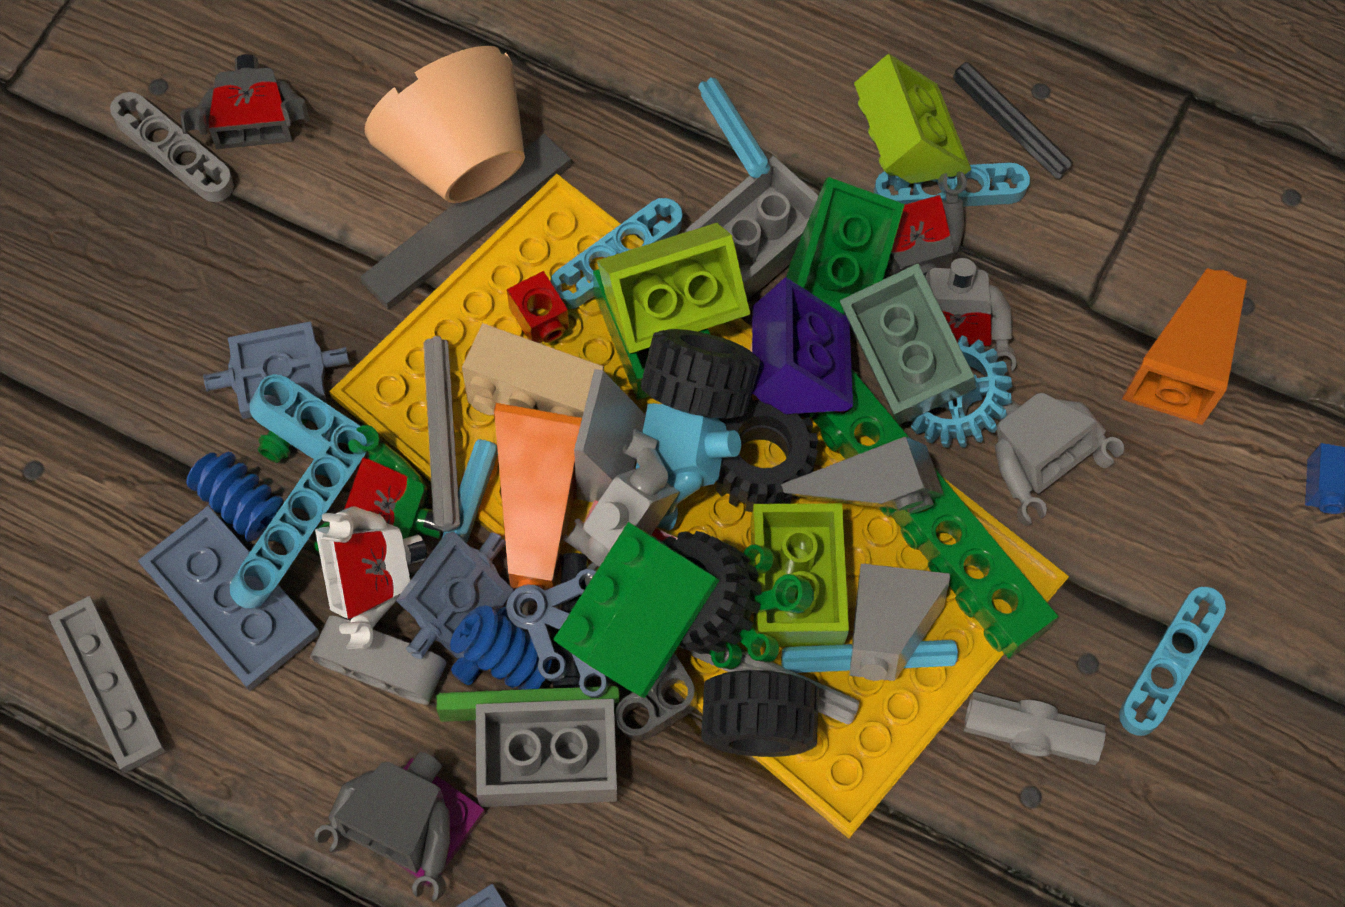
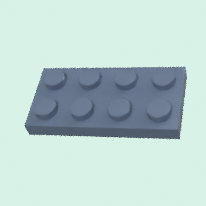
M207 506L141 557L138 562L250 692L315 639L319 632L279 585L276 586L269 598L256 608L241 607L232 599L230 583L250 552L212 509ZM244 577V581L249 588L263 590V584L257 577Z

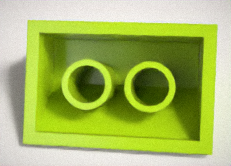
M889 53L854 82L860 98L858 105L866 115L870 126L868 133L877 145L880 153L879 163L890 176L896 175L912 184L939 179L943 173H947V177L956 176L958 171L966 174L971 170L937 83Z
M718 223L597 260L607 301L629 353L649 348L655 332L668 329H684L698 332L750 315L733 237Z

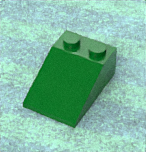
M827 177L792 257L786 277L845 315L840 300L883 280L905 204Z

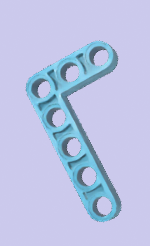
M277 374L266 376L260 382L250 402V413L259 424L314 460L243 561L230 583L232 599L244 608L259 607L269 598L321 521L322 514L327 512L366 454V452L362 454L344 453L337 444L345 443L348 445L350 440L355 439L363 446H366V437L356 430L360 425L289 378ZM272 395L282 405L274 406L266 401L264 396ZM301 419L313 421L318 430L306 428L302 424ZM315 475L327 477L332 487L320 485L316 481ZM292 508L303 509L308 513L310 520L302 521L294 516ZM276 541L281 543L285 547L287 554H275L270 550L268 542ZM244 577H257L263 584V590L249 588L244 581Z

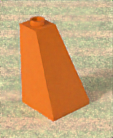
M1207 268L1143 358L1124 391L1122 400L1203 425L1227 389L1247 280L1235 277L1228 271Z
M496 403L494 415L511 588H518L523 585H536L545 591L556 586L561 563L560 555L563 554L565 545L563 537L565 534L567 535L576 494L574 449L582 418Z

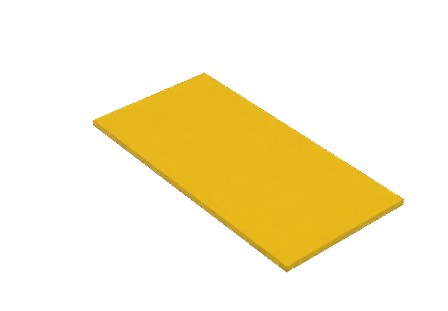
M555 174L329 391L331 397L363 425L372 426L384 443L431 482L423 343L426 339L433 338V336H440L442 339L447 340L449 347L457 486L459 490L475 442L481 439L497 445L495 415L483 414L468 403L462 371L464 361L482 323L528 339L509 309L507 289L542 271L551 280L552 275L559 268L621 223L560 175ZM628 234L621 240L622 245L628 249H635L644 244L635 234ZM605 257L594 258L589 264L590 268L594 271L598 270L597 260ZM580 270V279H582L584 275L582 270ZM566 283L561 284L562 292L566 290L572 293L576 292V283L572 286ZM595 296L575 309H568L569 329L565 330L560 338L550 343H539L604 366V372L645 415L648 404H662L651 396L636 400ZM540 308L532 311L531 314L543 316L549 311ZM738 318L708 328L711 335L733 341L750 350L752 326L743 319ZM752 394L751 397L753 401L759 400L757 396ZM847 410V411H834V412H836V413H846V412H848V410ZM810 418L813 423L811 433H817L818 439L816 448L818 452L813 472L845 460L838 450L832 451L826 445L820 433L821 429ZM861 435L855 437L862 445L870 446L875 444L868 436ZM761 439L744 443L739 453L744 461L758 468L775 467L786 460V456L780 447L770 441ZM497 455L475 520L487 531L496 533L501 536V539L505 540ZM943 477L1048 603L1069 576ZM716 481L714 484L700 487L699 490L678 503L677 520L671 530L657 528L678 538V533L688 531L692 534H695L696 531L704 532L744 553L745 549L751 545L750 522L752 512L745 511L746 504L742 502L737 507L730 504V495L728 493L721 497L716 491ZM577 491L569 521L568 536L576 526L574 521L577 518L585 522L593 502L578 500ZM794 497L791 499V504L838 503L800 497L798 500ZM842 503L849 632L844 644H852L861 564L930 571L928 567V560L919 549L911 548L906 543L900 531L901 527L891 515H884L878 507ZM944 532L936 534L938 540L943 544H956L955 539L950 534ZM565 542L563 554L581 553ZM590 559L588 561V566L592 563ZM561 563L556 586L561 584ZM975 566L964 567L966 574L971 578H984L979 568ZM949 585L944 609L922 641H955L958 651V660L955 665L903 668L895 681H872L864 677L849 676L850 671L797 673L859 701V708L851 724H845L818 712L816 747L801 754L791 756H752L848 839L852 837L1005 655L1003 651L998 652L991 647L984 636L983 631L985 629L974 616L968 617L960 609L955 599L956 594ZM992 600V604L997 611L1001 613L1012 612L1010 605L1004 600ZM751 614L749 620L754 623V615ZM739 641L737 645L748 652V648ZM677 647L675 654L691 678L698 693V702L695 708L703 714L705 681L714 676L727 673V671L695 658L691 655L690 651ZM761 647L760 650L762 655L765 652L766 647ZM779 647V653L772 663L782 666L781 653L785 647ZM675 683L670 686L686 699L688 688L685 685Z

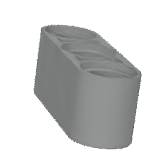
M338 616L328 617L310 655L314 662L327 669L423 705L429 704L447 664L443 658L427 650L423 659H417L411 655L413 652L409 653L406 650L410 643L373 630V641L370 647L367 649L347 650L346 645L350 642L351 634H341L339 626L350 621Z

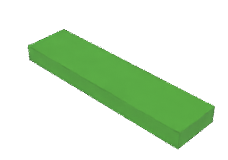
M608 686L607 692L599 698L586 696L580 687L439 693L437 695V712L441 722L476 720V704L614 699L615 715V710L619 704V689L616 686ZM586 687V688H587L588 691H592V692H593V691H597L600 687Z

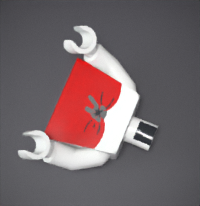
M353 506L336 514L323 513L322 520L330 522V527L315 529L330 610L347 619L352 618L350 622L342 623L339 626L341 634H351L350 642L346 645L347 650L367 649L370 647L373 641V627L396 602L398 595L402 593L410 582L407 565L423 561L427 557L426 546L421 536L415 535L403 539L400 529L386 523L381 515Z

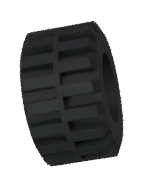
M684 329L662 330L653 334L641 387L645 393L656 401L679 411L710 418H735L744 416L748 412L761 362L754 353L744 346L718 336Z
M752 397L746 415L735 418H718L725 424L727 431H737L740 436L741 446L751 440H767L780 447L786 456L785 461L771 468L752 466L744 461L739 454L736 457L722 458L719 478L716 483V491L722 497L728 493L730 495V504L737 507L742 502L746 504L745 511L749 512L753 511L754 504H791L792 497L798 500L799 496L784 493L781 484L812 473L814 470L818 452L816 450L818 439L817 433H811L813 423L810 418L801 419L802 413L784 414L770 404H765L760 400L753 401Z
M685 531L678 533L677 540L670 536L664 539L663 543L720 580L678 647L690 652L709 654L710 650L717 653L727 650L726 642L734 645L742 639L739 634L742 629L749 631L754 624L749 620L752 612L758 614L760 604L755 602V596L762 594L761 585L753 581L759 576L756 567L748 564L750 559L744 553L738 551L737 548L704 532L696 531L695 534Z
M733 671L714 676L704 683L701 739L704 743L718 750L746 756L781 757L809 751L817 745L819 689L815 684L801 677L773 671Z

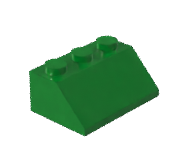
M628 522L553 640L590 667L645 699L720 580L653 535Z

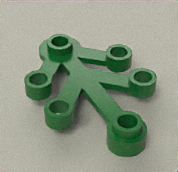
M753 544L744 551V554L750 559L748 564L756 567L759 574L769 571L773 564V554L769 548ZM760 553V561L755 565V558ZM786 574L777 579L772 590L761 592V595L755 596V602L760 604L759 612L779 609L798 614L811 606L814 600V591L809 581L805 578ZM798 590V597L795 601V594ZM751 627L749 631L742 629L739 633L742 638L740 642L748 648V654L753 660L765 663L775 660L779 653V643L775 637L761 634L754 627ZM765 641L766 650L762 655L760 649L762 643ZM726 642V649L729 650V657L726 661L724 660L725 651L717 653L710 650L711 660L716 667L732 670L741 662L742 651L737 644L734 645Z

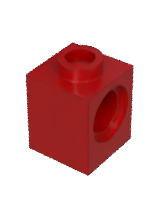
M544 271L507 289L509 309L528 340L537 343H550L560 338L565 330L569 329L568 309ZM540 308L549 311L543 316L531 314L532 311Z

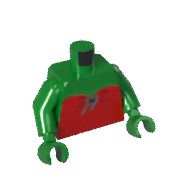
M363 425L356 428L359 433L366 437L367 443L366 446H363L359 441L352 439L348 442L349 449L356 454L368 452L370 455L369 459L362 458L344 510L356 506L379 514L386 523L400 529L403 539L418 535V533L440 539L444 532L434 527L433 510L427 509L429 496L422 477L397 452L385 443L381 442L378 444L379 435L372 426ZM326 522L318 528L330 527V522ZM315 542V548L319 552L318 543Z

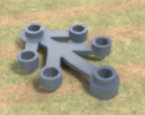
M584 569L574 579L545 591L536 585H523L515 589L508 598L506 605L507 615L515 626L529 631L539 657L538 670L549 681L562 679L567 672V663L560 654L554 651L546 625L560 630L569 613L554 607L582 595L584 592L581 588L582 580L588 576L593 577L596 573L595 570ZM528 601H535L538 605L537 611L530 616L524 615L522 611L524 604ZM572 654L581 676L579 686L582 692L590 698L602 697L608 689L606 676ZM671 658L660 675L665 673L670 667ZM550 659H558L560 661V669L555 674H547L545 671V665ZM592 676H599L602 680L601 687L597 691H588L586 688L587 680Z

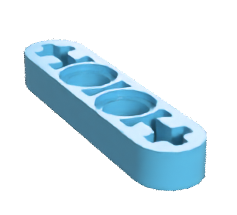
M1017 163L970 165L971 170L964 175L966 179L972 178L977 180L982 189L975 193L963 190L958 194V198L963 200V207L1016 203L1023 199L1030 183V176L1028 171ZM885 171L876 179L873 192L903 204L913 203L937 195L941 196L942 201L946 199L944 192L937 195L925 193L921 188L923 182L914 183L913 195H910L911 188H908L909 183L896 175L890 176ZM956 176L947 177V185L950 189H954L957 186ZM990 178L992 179L991 186H994L992 191L989 190ZM1005 178H1011V182L1017 184L1016 188H1010L1009 184L1004 182ZM893 185L895 191H898V195H891L890 190L886 189V186Z
M658 198L559 268L552 275L550 282L567 309H575L594 296V270L589 266L594 258H606L631 250L624 247L621 243L623 237L628 234H636L642 237L644 240L642 246L676 236L682 226V209L672 199ZM660 214L662 217L671 215V223L668 224L662 220L656 224L657 215ZM652 227H653V236L651 235V233H650V231H649V229H651ZM580 270H582L584 275L582 279H580ZM566 283L572 286L576 283V292L572 293L569 290L562 292L561 284Z
M1210 587L1196 588L1181 604L1121 705L1119 711L1120 722L1129 733L1137 736L1147 735L1163 721L1224 616L1226 610L1225 600L1217 590ZM1204 600L1210 604L1208 607L1209 612L1201 619L1197 626L1190 621L1199 610L1197 604ZM1177 632L1188 634L1194 642L1193 652L1181 653L1176 650L1172 644L1173 634ZM1162 667L1171 672L1174 679L1173 686L1169 689L1157 687L1151 679L1152 669ZM1149 695L1155 699L1146 713L1150 719L1146 718L1140 723L1134 719L1137 712L1133 708L1137 709Z

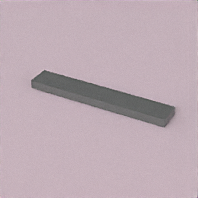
M544 133L524 149L525 159L523 164L508 180L475 199L454 203L360 276L362 284L389 310L533 197L555 174L560 175L571 167V158Z

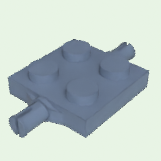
M310 321L228 337L231 355L228 370L203 374L207 392L232 386L238 398L240 414L243 419L252 417L250 413L251 399L260 382L266 376L272 374L285 376L327 403L323 385L325 368L344 364L348 365L350 363L346 346L321 352L320 347L316 343L314 329ZM272 395L264 396L270 404L274 406L282 405L276 397Z
M455 532L446 533L396 599L416 619L421 628L412 642L406 647L409 653L413 652L411 654L413 657L423 659L433 642L438 641L456 658H464V651L457 654L450 647L451 637L456 627L469 612L479 606L487 605L495 609L497 613L514 591L499 576L492 562L506 544L500 535L491 532L481 548L477 550L470 547Z

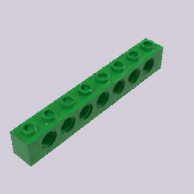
M852 368L853 406L848 409V412L802 413L805 418H812L818 425L826 445L832 451L838 450L845 459L905 436L908 437ZM861 435L868 436L875 444L870 446L862 445L855 437ZM935 469L944 495L933 498L934 505L928 508L929 510L909 514L907 509L898 511L891 508H878L884 515H891L901 527L900 531L906 543L911 548L919 549L928 560V567L931 572L950 574L949 587L956 594L955 599L960 609L968 617L974 616L985 629L983 631L984 636L993 649L998 652L1003 651L1007 658L1011 659L1049 631L1059 616ZM941 532L948 533L955 539L956 544H943L938 540L936 534ZM975 566L979 568L984 578H971L966 574L964 567ZM992 600H1004L1010 605L1012 612L1001 613L997 611L992 604Z

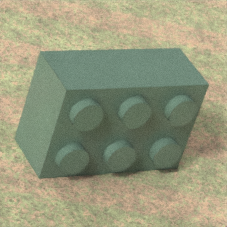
M915 264L840 300L844 314L898 425L976 389L974 375L919 264Z

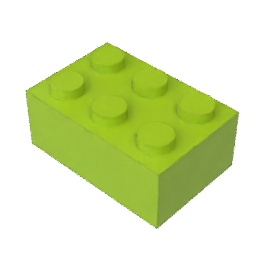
M842 503L754 504L750 522L751 545L756 544L769 548L773 554V564L766 573H758L759 576L753 581L760 584L761 592L772 590L778 578L791 574L808 580L814 591V600L811 606L801 613L794 614L779 609L758 612V614L753 613L754 628L761 634L775 637L779 647L844 645L849 632ZM760 553L755 558V565L760 561ZM798 590L795 594V601L798 597ZM765 641L762 643L761 647H766Z

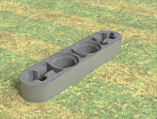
M126 92L115 97L110 106L111 115L115 124L123 133L203 199L210 202H219L230 196L233 192L234 183L230 170L222 161L189 134H183L182 129L141 95ZM127 109L132 112L137 110L138 115L142 120L140 125L138 123V120L131 114L127 113L124 115V111H126ZM162 128L169 131L168 136L161 142H151L147 139L150 132L155 129ZM191 151L197 154L194 162L189 165H179L175 162L176 157L182 152ZM205 169L207 175L214 180L220 178L221 183L219 185L215 183L208 184L204 174L201 172Z

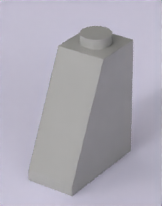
M861 564L856 596L849 676L864 677L872 681L896 680L944 609L950 578L949 573Z

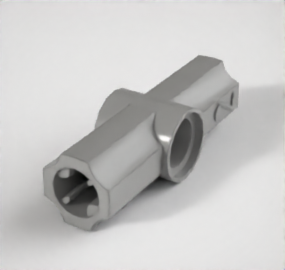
M977 692L971 694L963 730L964 732L1010 743L1012 749L1023 754L1040 757L1054 754L1096 765L1099 762L1106 735L1105 725L1059 714L1058 709L1050 704L1035 700H1021L1016 703Z

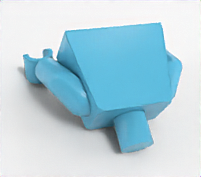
M652 403L647 406L642 433L657 440L655 450L668 472L667 483L680 492L657 526V528L671 530L677 520L678 503L699 490L700 487L714 484L719 478L722 458L738 456L741 450V440L737 431H727L725 424L718 418L698 416L676 410L664 404Z

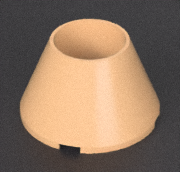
M495 46L468 48L442 57L414 72L418 78L417 81L400 93L395 87L391 89L377 103L367 118L364 130L370 144L450 203L469 201L495 189L508 180L521 167L525 159L513 64L508 54H501L498 47Z

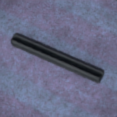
M964 62L955 70L953 80L1055 178L1061 179L1071 170L1073 161L971 63Z

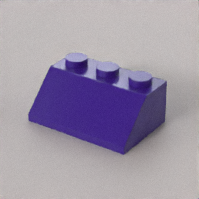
M785 277L752 306V353L761 362L752 394L757 396L761 402L770 404L784 414L847 411L853 406L849 322L845 315Z

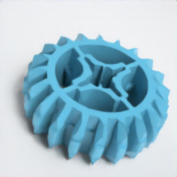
M963 335L958 339V345L968 365L980 371L985 377L977 378L974 375L976 389L957 397V406L951 400L936 407L948 409L952 414V419L940 418L927 411L908 420L913 421L911 428L915 434L925 431V439L929 443H933L940 436L942 446L946 448L951 445L953 438H957L960 447L965 448L967 446L966 437L973 435L974 439L981 443L983 440L981 430L986 428L989 432L995 433L997 426L992 418L1004 419L1007 416V412L1002 406L1012 403V395L1006 391L1012 387L1011 377L1004 375L1008 371L1006 363L1004 361L996 362L998 355L993 348L984 352V344L979 339L969 347L968 339ZM986 395L979 408L966 416L969 405L982 400V396Z

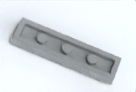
M88 596L49 615L51 624L119 769L126 773L165 753L163 744L93 599Z

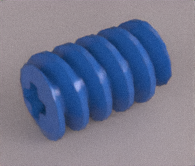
M214 452L206 454L191 468L186 480L188 488L197 491L202 501L209 502L214 512L221 513V517L226 523L233 524V528L238 534L245 535L247 542L256 540L263 534L283 505V498L274 496L267 501L272 491L271 487L262 485L256 489L260 480L259 476L250 474L245 477L248 470L247 465L244 463L234 465L236 457L232 452H226L219 457Z
M484 605L475 608L456 627L451 637L450 647L457 654L464 651V658L467 661L474 662L478 660L477 664L480 669L484 671L491 669L493 677L497 679L504 678L507 686L511 688L518 686V690L538 689L544 682L545 678L538 670L539 657L529 632H524L523 629L511 623L507 617L497 614L492 607ZM550 659L545 665V671L547 674L550 670L552 659Z

